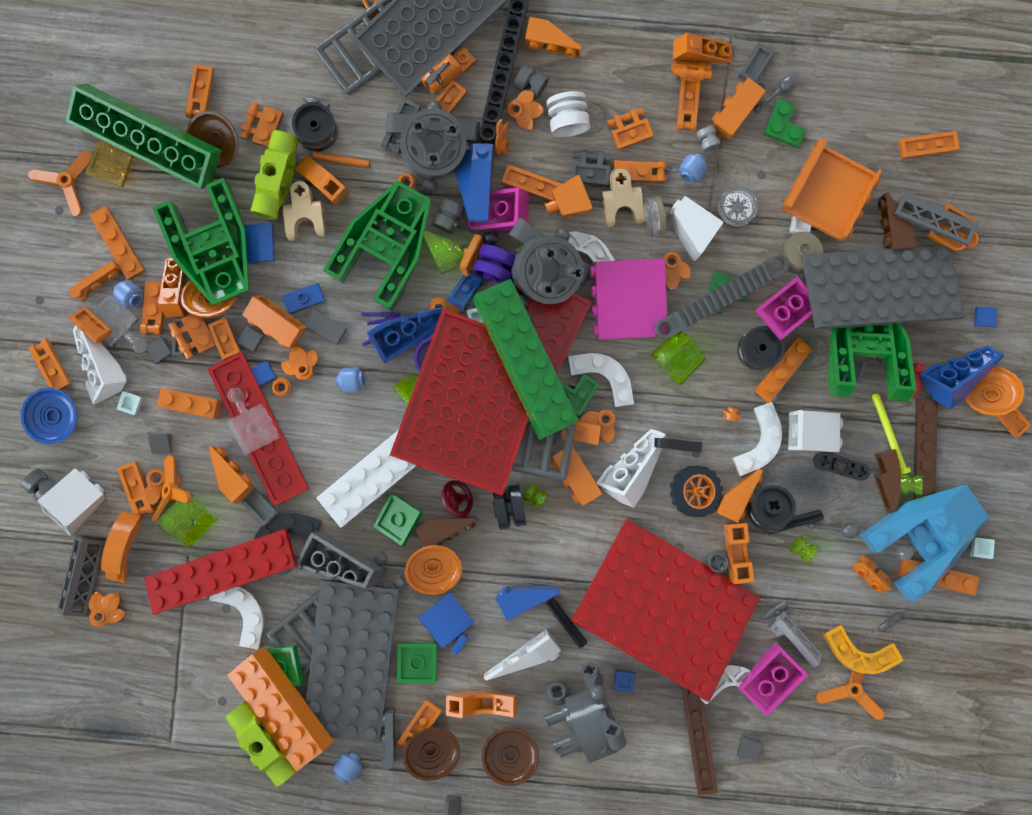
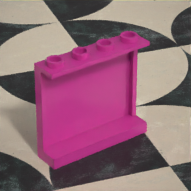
M665 259L594 262L593 266L590 267V276L594 278V286H591V296L595 297V305H592V316L596 317V324H593V335L596 336V339L657 337L654 332V326L659 320L667 316ZM665 323L660 326L662 334L666 335L668 333V325Z

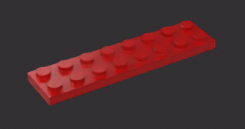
M240 352L208 368V372L273 506L309 490L310 488L261 387L253 375L245 354Z
M283 529L144 577L152 614L157 615L298 567L288 529Z

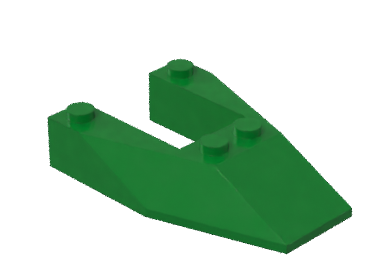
M224 178L206 185L220 220L188 233L178 206L171 200L152 207L173 260L213 306L249 291L246 230L235 195L230 184Z
M397 180L351 221L323 271L328 276L344 284L363 250L391 265V269L373 299L376 303L393 312L419 260L431 199Z
M902 324L832 329L828 368L829 396L850 397L856 387L853 356L883 358L888 400L905 402L910 400L916 392L910 339Z

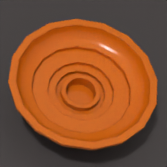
M191 280L183 287L180 296L182 306L190 314L200 318H212L222 315L230 310L237 299V296L213 306Z
M995 366L965 397V401L980 414L992 417L1002 416L1015 411L1023 402L1025 391L1021 380L1016 374L1005 368Z
M428 545L418 549L410 556L406 562L404 572L406 581L412 589L421 594L437 595L447 592L457 584L461 577L462 565L460 558L453 550L441 545Z

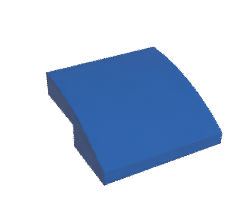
M271 222L244 225L248 265L258 264L259 262H275L274 224Z
M451 592L447 593L418 617L441 648H444L474 623Z

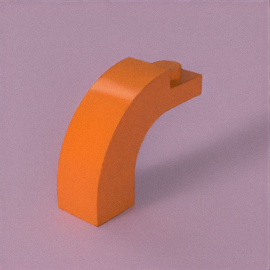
M121 512L113 524L105 543L101 562V570L105 571L106 579L125 583L127 580L128 555L133 541L141 531V516Z
M488 690L453 693L446 695V716L465 718L475 714H495L515 717L517 716V696L504 694L502 691Z

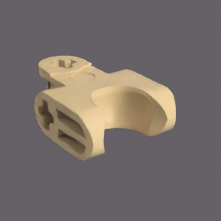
M613 170L609 177L611 191L602 192L606 227L612 228L615 225V214L623 206H628L631 209L633 219L637 224H643L644 209L641 187L632 188L631 176L627 170ZM619 173L621 176H624V179L621 180V184L619 181H616V177H619Z
M297 181L293 183L290 188L292 204L283 205L286 237L289 241H295L298 238L299 225L304 221L313 222L316 234L319 237H326L327 230L322 201H313L312 190L305 182Z

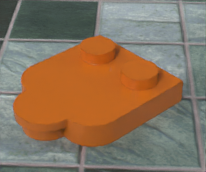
M949 203L943 206V209L976 222L973 217ZM938 223L941 229H950L949 227ZM931 230L926 235L927 238L937 244L949 248L951 252L972 249L978 244L979 240L976 232L968 246ZM957 231L960 237L967 238L968 235Z

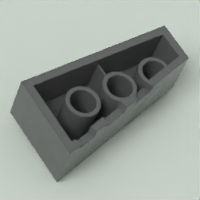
M311 532L297 560L298 567H296L363 588L375 587L384 570L323 532Z

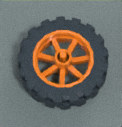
M687 466L685 469L679 470V473L673 477L674 481L670 484L672 504L677 507L676 509L686 516L706 517L707 514H712L714 509L719 507V501L723 497L721 495L723 486L720 485V478L716 476L713 470H709L708 467ZM694 477H697L696 485L691 480ZM703 480L706 485L700 487L701 481ZM687 483L690 485L689 489H686ZM685 492H688L690 495L688 499L686 498ZM694 497L696 501V506L690 504ZM700 497L705 498L703 503H700Z

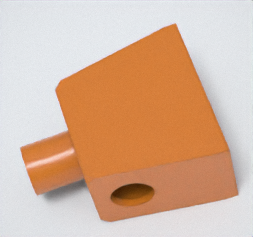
M579 175L552 190L553 201L544 204L548 215L558 211L561 219L592 213L593 209Z

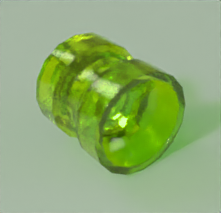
M901 475V493L909 494L914 492L915 494H923V475H916L915 477Z
M533 483L522 498L525 501H530L532 506L538 509L548 494L545 491H540L538 486Z
M799 536L790 548V552L801 556V559L806 563L815 556L818 547L814 544H809L803 536Z

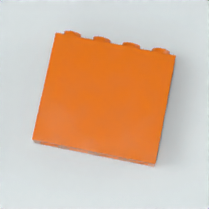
M820 138L815 143L780 209L841 242L846 237L849 238L855 229L852 226L855 221L861 218L864 212L861 209L864 204H868L872 197V194H870L872 189L876 188L881 181L879 176L882 170L879 169L877 172H874L825 146L827 141Z

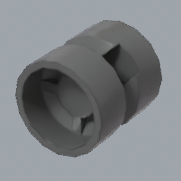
M525 63L517 74L514 85L521 90L533 91L534 98L538 99L544 91L549 77L542 72L536 73L534 67Z
M442 199L438 208L440 213H437L434 217L432 225L444 232L455 234L456 228L453 227V223L462 218L465 208L451 200Z
M37 468L24 478L21 487L29 494H33V497L38 501L57 483L53 479H48L49 476L42 469Z

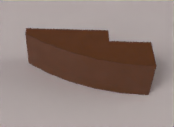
M889 449L875 454L880 473L874 474V478L885 510L894 512L897 510L900 498L901 471L896 449Z

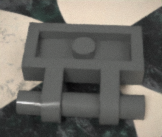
M582 149L581 151H573V158L580 159V163L572 162L571 179L579 175L583 184L608 187L610 166L603 165V161L610 162L611 154H604L602 151L592 153ZM586 160H595L597 164H587Z

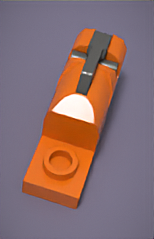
M463 46L453 56L449 54L439 64L435 65L421 78V81L426 88L429 86L430 93L434 94L445 85H448L451 80H458L476 64V59Z

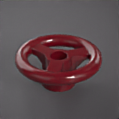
M458 480L447 482L441 493L445 509L455 517L467 516L473 507V497L469 488ZM453 486L460 487L466 495L457 493ZM462 501H467L466 509L458 512L459 504Z

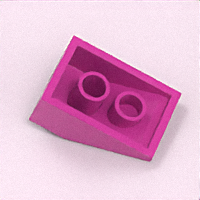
M519 187L491 191L488 222H469L467 217V227L478 232L510 233L519 218L528 222L529 194Z
M798 276L755 310L779 340H782L812 315L807 287Z
M775 642L759 658L740 683L738 689L761 712L768 716L808 674Z

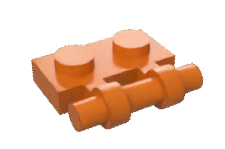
M672 60L671 70L673 76H680L682 79L692 77L697 78V80L711 79L712 77L710 64Z
M252 102L251 107L246 112L245 124L241 126L240 138L247 140L249 134L254 135L252 139L254 144L268 148L272 131L279 129L284 114L281 111L264 106L262 113L258 112L260 105ZM254 119L259 120L257 128L252 127Z
M643 108L631 109L626 114L615 115L612 119L606 121L608 128L617 127L616 130L611 131V135L618 151L653 138L654 135L647 118L639 120V117L644 115ZM629 120L633 122L627 126L623 125L624 122Z
M190 314L181 319L183 327L178 328L176 322L168 325L172 331L170 332L171 336L178 342L179 350L181 353H184L186 359L194 356L190 349L196 347L200 354L216 346L203 318ZM188 332L192 342L187 343L182 334Z

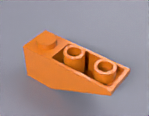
M529 17L525 37L526 47L531 50H546L551 54L562 53L572 58L580 57L581 46L550 21Z
M685 33L673 41V59L696 63H732V44Z
M308 155L295 168L301 176L336 207L349 194L342 183Z
M166 258L158 302L165 318L185 317L186 310L180 300L182 289L186 285V274L173 258Z
M210 445L208 448L220 491L232 503L240 504L256 488L252 484L253 480L247 474L241 473L239 470L240 466L235 461H230L226 457L227 452L223 448Z
M757 469L724 492L722 500L719 501L720 505L717 509H714V512L736 523L739 520L742 521L746 514L745 507L747 503L752 502L755 495L753 491L756 486L760 485L763 479L761 475L763 470Z

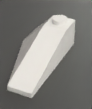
M75 326L73 333L79 354L83 355L82 371L87 372L89 380L85 382L92 403L98 404L121 392L127 382L126 374L122 372L120 365L101 342L95 344Z
M653 429L649 430L634 444V448L629 453H623L620 456L621 460L614 466L610 465L606 468L597 481V486L617 501L634 508L647 487L662 448H654V438H667V435Z
M545 629L484 674V679L487 681L545 663L548 660L553 661L560 655L561 648L548 629Z

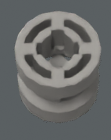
M708 126L697 132V137L702 142L701 147L704 152L721 145L719 138L715 135V126Z

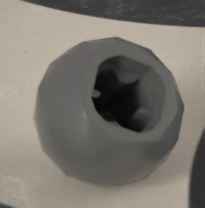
M560 680L553 681L547 686L545 696L552 705L561 706L565 704V698L570 696V690L566 683Z

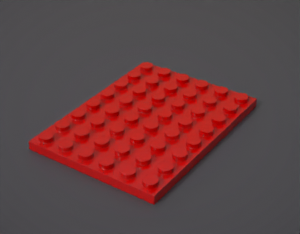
M442 309L389 456L502 496L529 418L483 323ZM543 346L548 357H550L552 349Z
M625 519L570 621L703 700L710 702L759 602L760 596L739 584L732 583L726 576L712 571L709 566L634 522Z

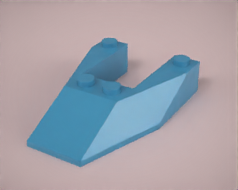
M964 484L905 502L896 511L891 512L861 533L860 537L870 551L879 553L906 534L925 561L895 581L894 584L906 600L915 602L929 592L955 565L989 515L968 486Z

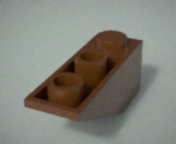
M889 193L883 194L879 197L878 209L881 211L882 217L880 226L884 231V248L892 250L915 248L916 241L913 226L909 221L894 215L898 205Z
M476 517L433 518L415 528V531L424 546L442 545V540L445 538L451 540L459 535L458 531L464 528L467 531L476 526L474 522L478 519Z

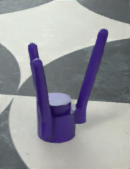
M395 311L389 313H361L362 316L385 317V319L368 321L367 325H376L400 318V312L395 313ZM369 339L367 341H364L362 345L365 346L369 344Z

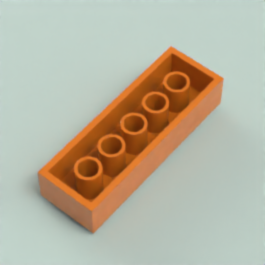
M263 647L251 654L227 676L297 772L334 743V741L297 689L292 686L289 678L267 651L268 649Z

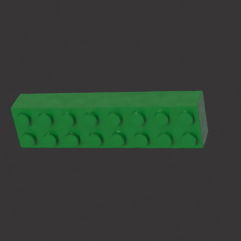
M89 84L73 85L65 122L200 189L212 183L222 150Z
M509 279L476 293L472 300L538 439L541 440L578 422L579 420L512 280Z

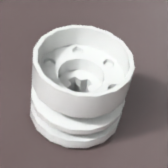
M563 92L547 100L548 115L552 117L550 120L551 134L554 137L576 136L591 128L589 114L584 112L588 106L586 94L583 92Z

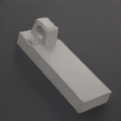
M783 610L779 616L777 615L776 621L771 625L770 629L777 637L785 634L813 668L818 666L822 654Z

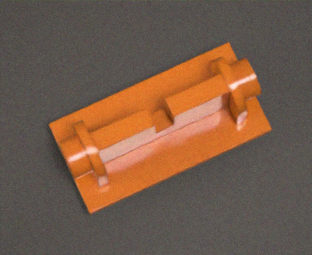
M862 555L859 558L860 562L851 566L874 591L882 593L891 590V578L881 569L875 572L874 570L877 568V565L868 556Z

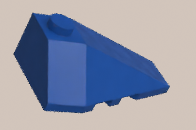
M472 144L469 146V150H465L461 162L455 169L469 222H488L494 164L493 144Z
M439 307L385 321L367 331L368 339L380 359L386 363L432 335L437 326L442 308Z
M985 346L968 352L965 357L959 359L954 357L949 359L948 363L932 365L920 374V379L936 402L952 409L965 399L1004 357V354L989 346Z

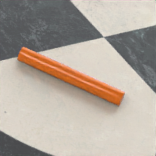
M317 151L313 152V159L369 168L370 161Z

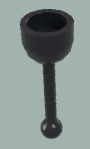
M459 221L453 223V227L456 229L461 228L473 234L481 235L483 242L487 245L494 246L497 241L498 233L494 231H486L483 234L461 225Z

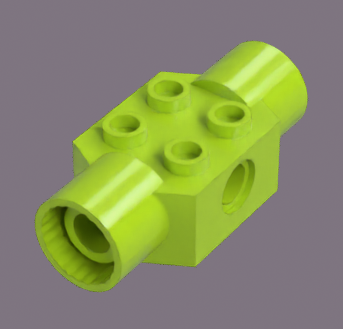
M279 130L272 131L269 146L265 150V154L260 158V172L255 176L256 192L250 210L252 214L269 220H277L280 206L287 202L295 168L297 167L295 152L299 139L296 136Z
M246 701L224 717L235 731L240 748L249 754L250 760L255 767L265 771L276 787L283 784L296 773Z

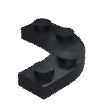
M299 513L281 514L268 527L262 525L254 539L283 529H288V533L309 537L311 532H318L322 520Z

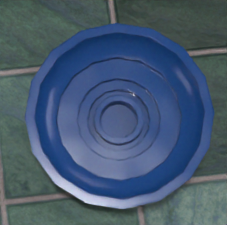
M41 388L31 393L24 401L20 412L21 424L26 434L34 441L43 444H57L67 439L74 431L78 420L77 408L72 398L64 391L55 388Z

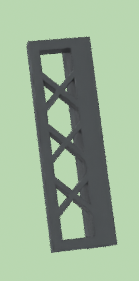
M904 193L900 198L894 215L966 246L969 245L978 226L976 222L907 193ZM905 208L914 213L906 214L901 212V209ZM920 215L923 216V217H926V218H928V219H930V220H932V221H929V222L922 221ZM938 223L945 225L950 229L943 230L940 228ZM957 231L968 235L967 238L960 237Z
M75 535L57 611L62 615L86 617L105 541ZM88 544H98L96 552L89 556L87 553ZM90 561L93 565L92 570L85 575L82 571L83 565ZM85 580L88 587L80 594L77 590L78 585ZM81 599L83 602L82 611H72L73 604Z

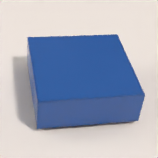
M975 307V327H996L997 308Z
M269 361L251 368L259 386L276 379Z
M462 632L452 646L451 652L454 654L459 653L468 639L466 633Z
M616 669L613 690L633 693L636 673Z

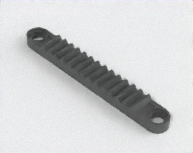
M783 255L771 257L659 320L654 326L656 336L661 339L670 338L780 276L789 268L788 259ZM775 260L782 262L781 270L774 268ZM663 323L669 326V332L666 335L660 332V326Z

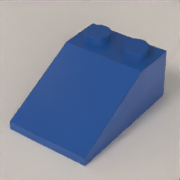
M507 585L498 590L496 601L508 621L560 592L557 585L512 587Z

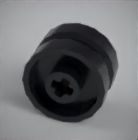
M309 102L303 104L295 111L292 118V127L304 148L310 151L321 152L327 150L335 143L338 128L331 111L321 103Z
M759 326L749 330L740 338L737 345L739 360L751 370L760 371L770 368L781 361L785 353L784 339L779 340L769 326Z
M519 484L509 485V498H506L505 491L502 496L493 493V508L500 530L510 528L509 516H513L514 524L517 527L527 525Z
M779 485L762 487L756 492L749 505L751 522L764 532L774 533L782 530L793 519L796 512V502L793 495Z

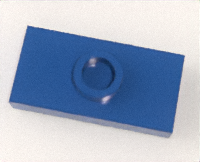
M473 272L470 273V276L463 275L447 298V301L463 311L482 284L483 279Z
M319 283L282 296L288 314L325 302Z

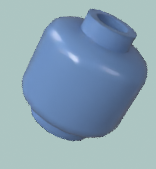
M697 153L695 155H687L679 168L681 178L688 183L700 181L707 169L705 158Z
M124 280L116 284L113 296L125 308H133L139 306L143 301V290L134 282Z
M358 367L342 368L339 375H336V385L344 393L358 392L362 389V386H365V374Z
M352 752L349 755L341 754L333 767L334 776L346 784L354 782L363 768L359 762L360 757Z

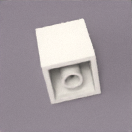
M684 196L682 201L678 199L669 212L671 215L668 220L691 259L696 261L721 227L723 221L686 196Z
M803 410L789 412L788 450L839 452L842 447L840 429L843 427V419L840 418L841 413Z
M73 469L38 500L42 511L70 536L81 527L105 500L104 490L97 483L93 485L89 481L90 477L84 471L79 472L76 469Z

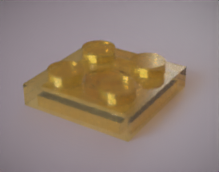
M97 139L85 175L124 188L135 156L103 140Z

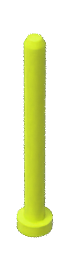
M878 393L873 394L872 399L890 447L897 451L901 475L909 473L911 469L906 467L881 397Z

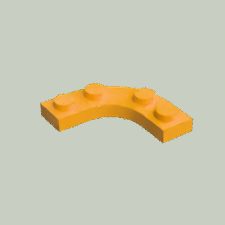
M842 625L823 634L835 657L852 671L862 674H876L884 672L904 661L894 643H890L870 654L859 651L851 643Z

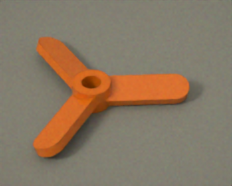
M88 150L83 151L65 172L53 173L34 169L28 173V177L32 181L60 185L63 188L71 214L80 216L82 214V207L74 187L75 179L92 161L93 154Z
M171 455L167 456L164 460L163 498L151 517L152 522H156L169 499L183 503L191 501L189 491L181 489L176 485V458Z
M851 671L850 680L846 685L825 690L816 695V701L819 704L852 697L876 720L884 718L883 709L863 691L861 686L862 673ZM855 686L856 691L852 693L851 689Z

